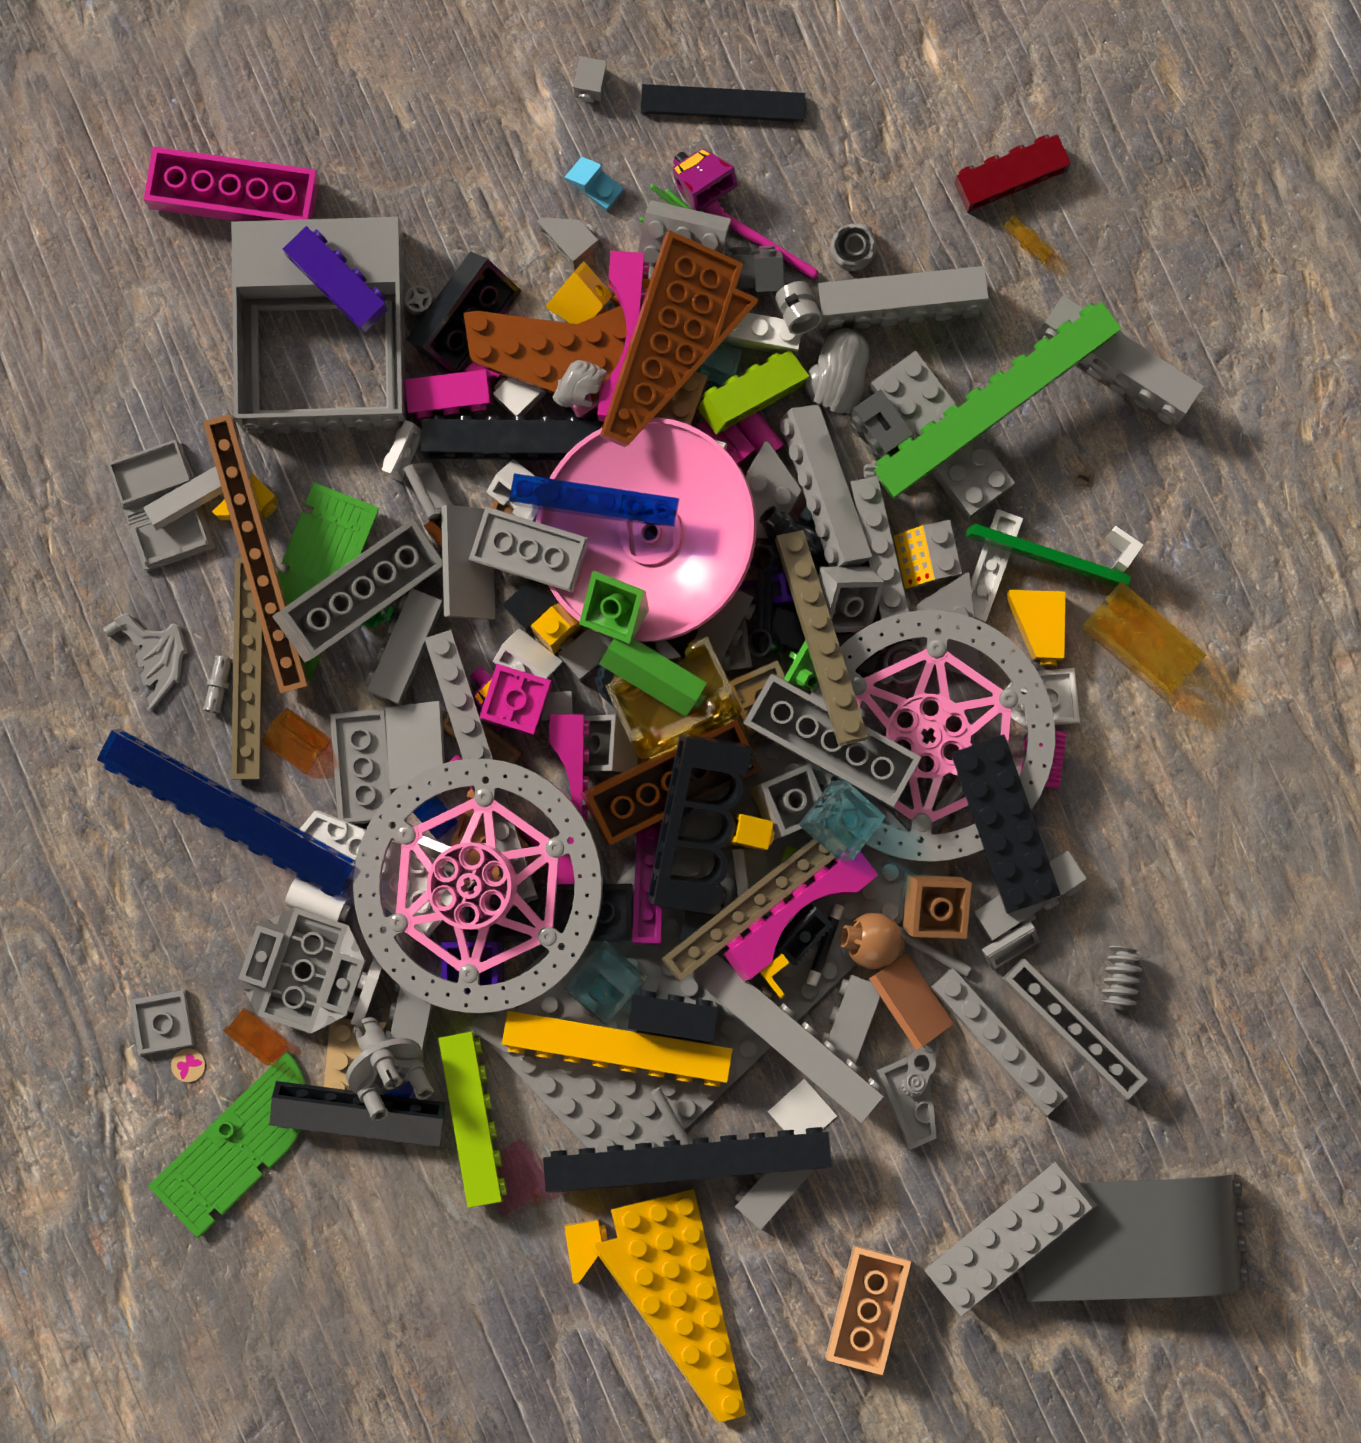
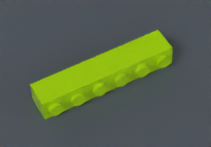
M473 1032L440 1037L438 1039L467 1208L504 1202L503 1196L507 1195L505 1178H499L498 1167H502L500 1150H495L493 1139L497 1138L495 1121H489L488 1111L493 1109L490 1093L485 1094L483 1083L488 1082L485 1065L480 1066L478 1058L479 1054H483L480 1037L475 1038Z

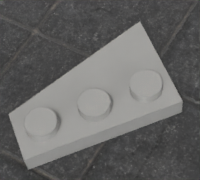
M908 1056L875 1072L908 1149L911 1150L936 1139L937 1136L930 1086L932 1085L931 1075L925 1091L920 1096H906L900 1087L902 1085L900 1081L905 1078L908 1069V1058L910 1057ZM925 1056L916 1057L914 1061L915 1067L919 1071H927L929 1068L928 1059Z

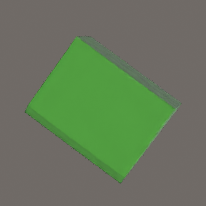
M593 571L579 624L628 644L632 643L649 612L646 590Z

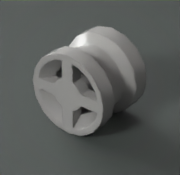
M417 285L409 288L405 293V304L410 314L419 318L423 317L433 303L430 291L424 286Z

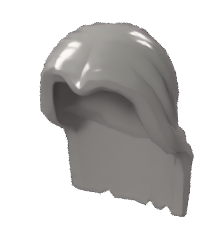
M840 328L833 331L827 337L818 359L819 383L814 402L817 404L822 403L825 408L829 407L831 412L852 414L853 408L860 403L864 392L865 370L869 362V345L865 337L856 330Z

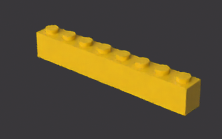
M507 1011L502 1045H508L507 1051L524 1054L525 1049L536 1050L535 1056L551 1059L553 1053L564 1055L563 1061L580 1063L581 1058L592 1060V1066L608 1068L609 1063L620 1064L619 1070L636 1073L637 1068L648 1069L647 1075L663 1078L665 1072L676 1074L675 1080L692 1082L693 1077L704 1079V1085L720 1087L721 1082L727 1083L733 1050L732 1048L514 1011Z

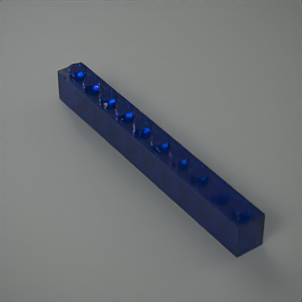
M111 730L97 758L98 761L104 764V769L113 774H123L128 777L127 781L136 787L142 788L144 786L152 791L151 795L161 801H171L176 804L175 808L178 811L187 815L194 814L200 818L199 822L209 828L217 827L224 831L223 835L234 842L242 841L248 845L247 849L252 853L260 856L265 854L272 858L271 862L282 869H287L288 867L297 872L296 877L307 883L312 881L320 885V890L323 893L332 897L346 893L354 878L356 860L125 730Z

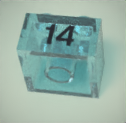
M844 779L831 781L799 825L838 861L854 860L886 816Z

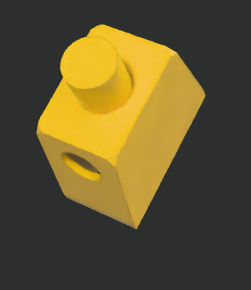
M583 261L545 307L567 322L579 324L607 312L604 306L612 297V293Z

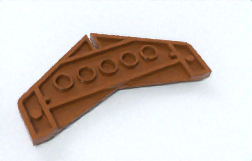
M621 305L579 324L483 311L464 313L469 354L475 365L552 394L557 389L558 380L562 379L570 364L576 360L587 361L606 370L607 376L603 379V384L611 376L619 363L627 335L626 321ZM599 392L597 394L591 393L593 404L599 400Z

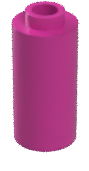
M759 412L736 424L756 449V454H758L765 440L769 441L776 453L780 452L785 446Z

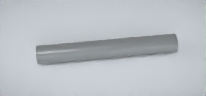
M898 926L905 943L947 967L954 968L956 972L967 977L972 967L923 939L912 937L904 932L902 927Z
M658 1087L651 1091L653 1099L676 1140H680L681 1145L692 1144L661 1088Z

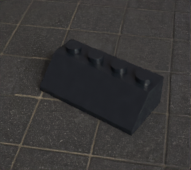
M470 252L406 340L425 357L448 373H461L471 361L464 313L483 311L505 314L522 290L488 258Z

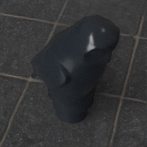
M775 506L769 507L763 512L759 522L765 527L767 536L771 539H758L755 542V547L762 544L777 548L775 542L777 535L803 530L813 563L829 565L825 559L824 549L816 530L795 521L788 513L780 512ZM768 550L763 552L762 556L771 558Z

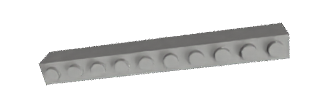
M449 630L424 638L462 758L494 760L452 631ZM488 777L484 778L486 784L489 782ZM472 786V789H473V792H474V795H475V787ZM497 788L495 800L510 810L504 789ZM494 811L497 849L501 852L523 849L516 826ZM526 857L511 859V864L516 874H519L528 866ZM497 865L502 879L504 874L503 869ZM532 875L517 886V893L526 903L539 899Z

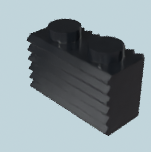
M809 903L784 928L775 948L793 965H798V961H802V957H806L805 953H809V949H813V945H817V941L821 940V936H825V932H829V928H833V924L815 906Z

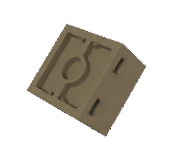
M778 660L726 683V689L738 710L748 738L758 733L744 726L743 723L771 674L782 680L785 678Z

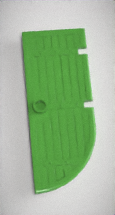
M313 482L305 504L314 509L311 515L301 512L281 562L290 567L288 574L278 571L288 605L362 554L379 512V507ZM322 652L313 659L304 662L309 681L313 677Z
M288 1051L147 1186L198 1239L216 1222L209 1213L214 1208L221 1215L227 1212L264 1175L257 1166L264 1162L271 1169L290 1150L302 1129L281 1128L269 1125L271 1100L276 1081L306 1085L299 1065Z

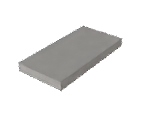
M455 505L441 506L444 617L479 620L495 619L494 568L469 560L485 510L483 508Z
M485 507L469 560L573 593L590 539Z
M385 709L330 714L338 819L351 824L370 823L380 806L393 793L389 789Z

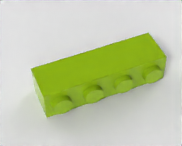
M791 350L782 355L777 352L770 356L765 364L760 366L757 363L745 371V375L738 377V375L732 376L723 384V387L717 389L714 386L702 395L704 399L697 408L717 435L797 391L809 378V375Z

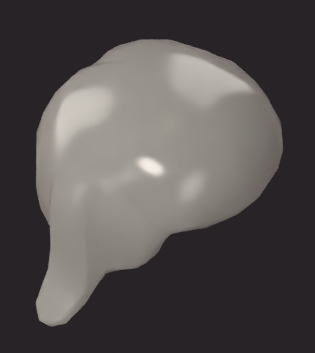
M900 641L893 644L883 655V669L925 650L927 644L917 645L912 641ZM922 660L882 679L881 683L887 684L893 681L897 684H910L922 675L926 661Z

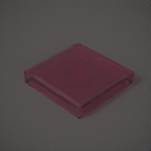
M521 1138L500 1151L502 1167H498L499 1178H505L507 1195L503 1196L504 1202L495 1203L494 1205L501 1217L545 1190V1177Z

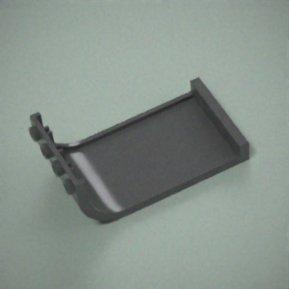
M1224 1172L1221 1175L1196 1178L1080 1183L1098 1206L1025 1265L1027 1302L1197 1297L1241 1291L1244 1288V1283L1249 1282L1248 1265H1243L1242 1254L1247 1252L1246 1237L1240 1235V1225H1244L1243 1207H1238V1196H1242L1241 1178L1236 1179V1172ZM1028 1184L1020 1185L1019 1191L1022 1190Z

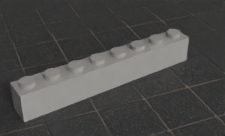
M721 949L689 974L690 977L859 1122L863 1123L884 1099V1096L880 1093L883 1088L871 1077L868 1081H865L858 1075L861 1069L849 1059L844 1063L836 1056L839 1050L827 1040L824 1044L817 1040L815 1035L818 1032L806 1022L802 1025L793 1019L796 1013L784 1003L780 1007L771 1000L774 995L762 984L757 988L750 980L743 981L728 963Z

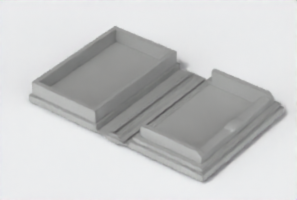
M178 439L107 463L144 572L216 548L201 506L157 531L143 509L148 504L192 480Z

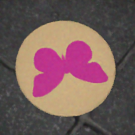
M186 1048L174 1055L171 1069L178 1080L193 1082L203 1074L205 1061L197 1050Z

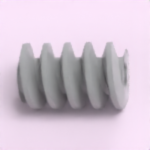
M1109 946V949L1115 952L1116 955L1107 957V960L1113 963L1114 966L1106 967L1105 971L1113 976L1103 980L1111 988L1102 990L1101 993L1109 999L1100 1002L1121 1006L1136 1005L1137 1002L1129 998V996L1139 992L1131 987V984L1140 983V979L1133 976V973L1142 971V968L1135 965V962L1144 960V957L1137 954L1138 950Z

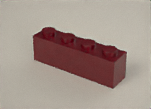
M1047 134L1037 138L1032 145L1027 147L1019 145L1012 148L1009 154L1003 157H999V155L992 156L986 159L981 166L974 168L971 165L961 169L958 172L959 175L956 176L954 184L968 213L1068 171L1071 162L1058 134L1051 137Z

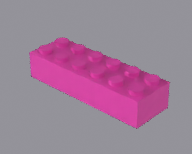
M152 147L143 200L149 209L236 222L314 219L320 178L315 169Z

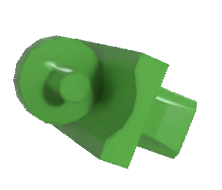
M805 640L798 654L792 651L789 653L788 656L793 658L794 661L784 680L807 692L808 689L816 690L819 681Z

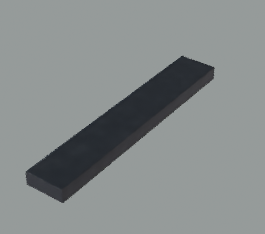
M642 84L641 114L804 122L805 93Z

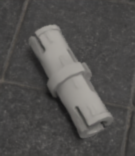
M215 656L211 679H208L206 684L209 687L203 710L210 713L212 702L214 701L213 713L221 714L225 690H228L229 687L227 679L231 663L233 662L228 657L225 658L223 668H221L223 656Z

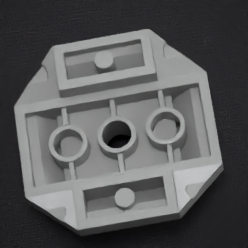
M293 908L257 925L238 980L245 990L257 1016L313 1034L348 1015L366 960L349 925ZM306 962L311 966L312 971L308 978L302 979L298 975V967Z

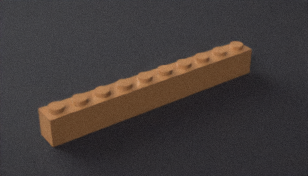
M227 414L203 421L280 693H286L311 686L303 659L272 617L288 604L234 416Z

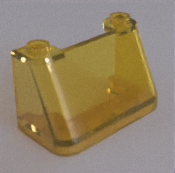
M708 637L691 641L685 650L686 658L675 663L707 682L701 692L706 695L698 710L692 707L687 717L619 676L615 677L611 683L605 685L629 741L640 758H651L677 746L680 733L698 736L732 720L741 713L742 708Z

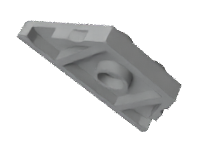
M765 440L745 475L756 511V538H769L765 527L759 522L763 512L769 507L775 506L780 512L789 514L802 490L769 441Z
M970 572L964 573L961 577L942 587L930 597L917 603V611L940 610L974 618ZM935 629V634L940 635L941 630ZM925 637L920 638L921 645L927 644ZM949 639L946 651L981 675L978 650ZM948 662L944 663L945 669L966 676Z

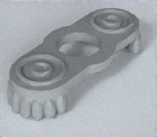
M935 1037L917 1051L915 1049L908 1058V1069L905 1078L900 1081L902 1084L900 1087L906 1096L917 1097L925 1091L929 1077L936 1068V1057L940 1049L938 1037ZM917 1056H925L929 1060L930 1065L927 1071H919L915 1067L914 1061Z

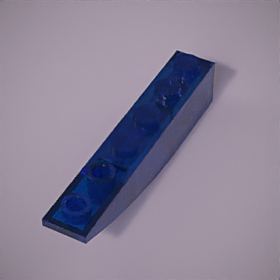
M516 473L513 475L509 498L511 503L520 507L675 527L680 500L675 497Z

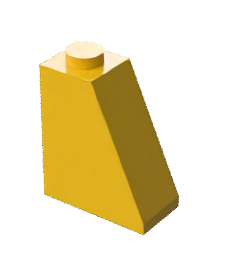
M1009 590L1006 600L1032 660L1040 661L1041 666H1056L1057 662H1061L1064 659L1066 592Z
M560 603L551 606L531 625L534 635L553 654L561 649L560 646L566 640L573 637L584 627Z

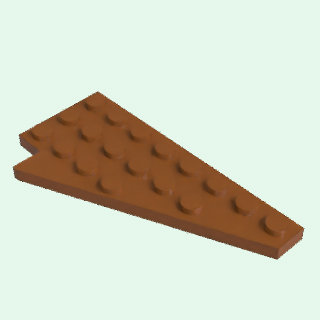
M671 230L666 232L599 437L623 447L628 446L757 304L758 298L736 289L743 263Z

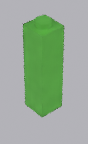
M614 638L599 663L602 667L687 717L692 707L698 710L706 696L701 692L707 682L633 639L632 643L628 644Z

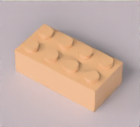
M853 1245L825 1355L827 1361L883 1375L911 1265L909 1259Z

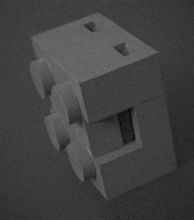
M881 389L853 408L850 427L858 438L863 436L869 444L866 446V449L874 460L881 459L886 454L892 457L900 451L898 446L909 437H913L912 431Z

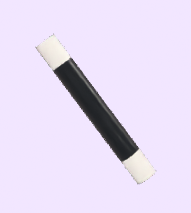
M833 904L828 918L833 924V928H829V932H825V936L821 938L806 981L809 985L817 987L844 906Z

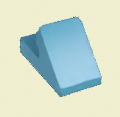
M581 157L564 177L606 212L624 192V188L603 172L601 164Z

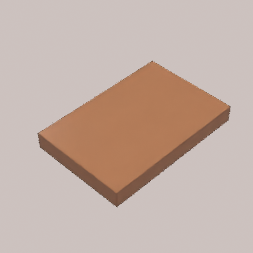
M907 953L869 978L916 1051L954 1024Z

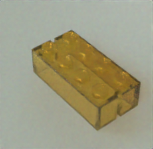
M1122 581L1080 627L1164 701L1177 690L1186 677L1207 656Z

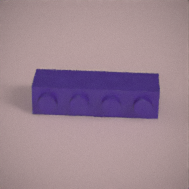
M305 226L282 249L285 256L365 333L388 311L384 303L387 300L386 297L376 287L371 290L365 284L367 281L365 276L357 268L351 270L345 264L347 259L339 250L334 249L332 251L325 245L328 242L327 239L317 229L312 232Z

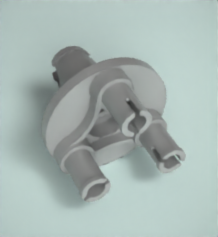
M374 1017L361 1020L366 1030L365 1032H361L358 1026H354V1036L357 1038L362 1053L350 1064L346 1073V1080L350 1089L358 1095L362 1103H365L372 1121H381L388 1115V1110L380 1095L391 1092L410 1081L417 1099L424 1100L433 1094L434 1089L425 1075L424 1055L417 1042L407 1038L388 1040L379 1021Z

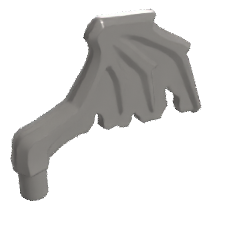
M124 613L114 618V622L104 627L103 630L108 637L121 630L131 638L134 646L143 645L141 650L136 653L138 667H144L140 675L143 686H151L158 680L155 691L147 698L149 703L148 710L152 711L172 688L174 683H179L183 655L188 653L179 625L170 624L164 631L145 630L130 614Z

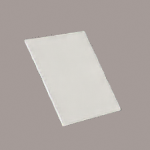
M805 1079L768 1111L783 1130H794V1135L806 1134V1128H825L837 1117Z

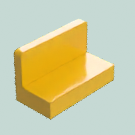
M783 954L777 956L759 972V975L778 999L784 997L785 994L773 980L772 976L789 964Z

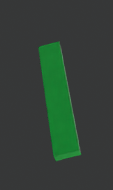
M979 524L970 526L966 532V538L1120 589L1128 586L1131 579L1130 574Z

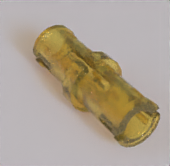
M1014 214L1010 218L1011 220L1005 223L1003 228L1021 243L1020 247L1023 250L1026 248L1042 264L1046 263L1047 259L1055 251L1037 236L1038 233L1035 230L1031 231Z

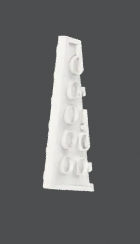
M319 810L314 811L299 829L298 833L353 880L357 853L366 830ZM391 841L385 857L381 885L383 906L392 914L396 913L402 844ZM413 850L410 857L407 908L427 891V878L429 874ZM428 856L432 863H434L436 858ZM446 863L444 873L446 876L451 877L455 872V867ZM471 881V884L467 886L468 890L475 883V881ZM448 890L442 893L441 900L443 904L448 906L452 902V894ZM430 901L418 910L414 917L436 913ZM443 920L418 924L415 927L427 937H430Z

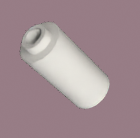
M294 879L285 900V905L337 922H345L351 910V906L347 905L348 899L298 879Z

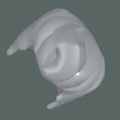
M848 224L839 228L834 234L830 243V255L836 264L844 270H862L869 265L875 256L877 243L872 232L873 230L869 225Z
M576 360L572 362L562 379L558 380L553 400L564 407H572L574 405L592 407L593 402L586 400L585 396L589 393L597 394L599 392L602 381L607 376V371L587 361Z

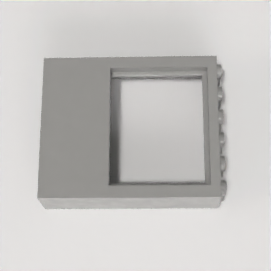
M373 217L231 222L234 419L241 429L246 430L248 434H261L263 430L274 429L275 433H289L290 429L300 428L302 432H317L318 428H329V431L334 432L345 431L346 427H357V430L360 431L373 430V426H384V429L398 430L401 428L404 421H407V400L404 382L407 379L404 232L399 218ZM305 226L312 232L317 229L327 239L328 242L325 245L332 251L334 249L339 250L347 259L345 264L351 270L357 268L367 279L365 284L371 290L376 287L387 299L384 301L388 309L385 313L387 407L260 410L258 311L339 309L285 256L282 250Z

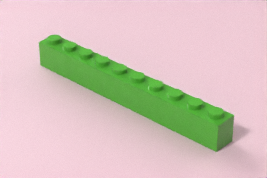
M1100 302L1096 306L1093 303L1086 306L1079 312L1081 316L1073 323L1067 320L1056 329L1058 332L1056 336L1050 340L1047 336L1033 346L1035 348L1033 353L1028 356L1024 353L1011 362L1013 367L1005 373L1002 370L998 371L988 379L990 384L982 390L980 387L975 388L965 396L968 401L961 406L957 404L952 405L943 412L945 418L935 423L932 420L920 430L922 435L913 440L909 437L898 446L900 451L891 457L889 454H886L875 463L877 468L874 469V475L892 499L897 498L1119 334L1122 328L1104 304Z

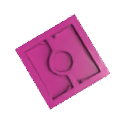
M496 664L479 718L483 722L496 726L502 725L517 730L518 733L536 738L553 684L551 680Z

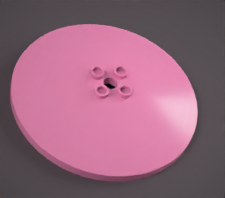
M654 417L626 447L599 437L601 428L584 438L565 455L550 476L543 491L536 522L590 539L573 593L550 585L548 586L565 610L576 620L580 621L592 572L597 571L646 590L649 612L635 635V640L642 643L659 642L687 634L718 614L735 595L747 574L753 557L757 529L756 511L748 482L736 461L719 443L688 424ZM649 526H656L658 530L656 538L651 541L646 540L644 536L645 530Z

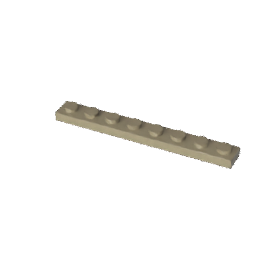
M804 531L777 535L775 538L776 546L838 746L865 741L868 735Z
M235 558L231 779L261 780L263 632L242 558Z
M838 819L835 820L662 958L663 962L676 979L682 981L853 844L855 840Z

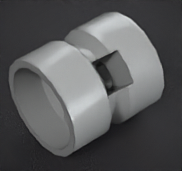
M804 281L792 282L782 287L776 293L775 299L781 313L784 314L783 318L790 333L804 334L815 329L821 323L822 316L816 302H814V297L808 283Z

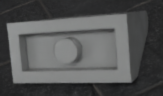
M418 463L406 466L404 471L429 521L431 519L435 523L441 521V506L452 505L432 463Z

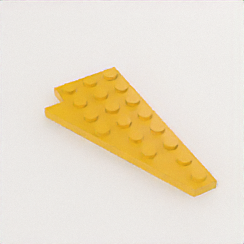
M694 1189L611 1209L617 1238L592 1244L593 1249L715 1421L720 1423L745 1416L746 1412Z

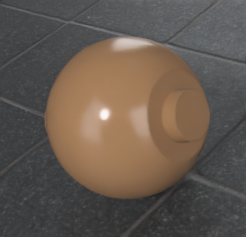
M864 914L854 920L851 926L845 925L840 933L841 947L847 948L850 957L855 963L867 969H882L889 966L904 949L905 942L898 925L884 914Z

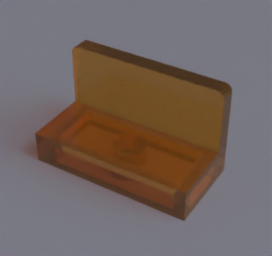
M286 708L272 721L263 739V744L304 774H307L317 757L329 746L332 739L289 708Z
M246 1008L242 1009L230 1026H226L223 1029V1032L266 1066L272 1065L289 1044Z

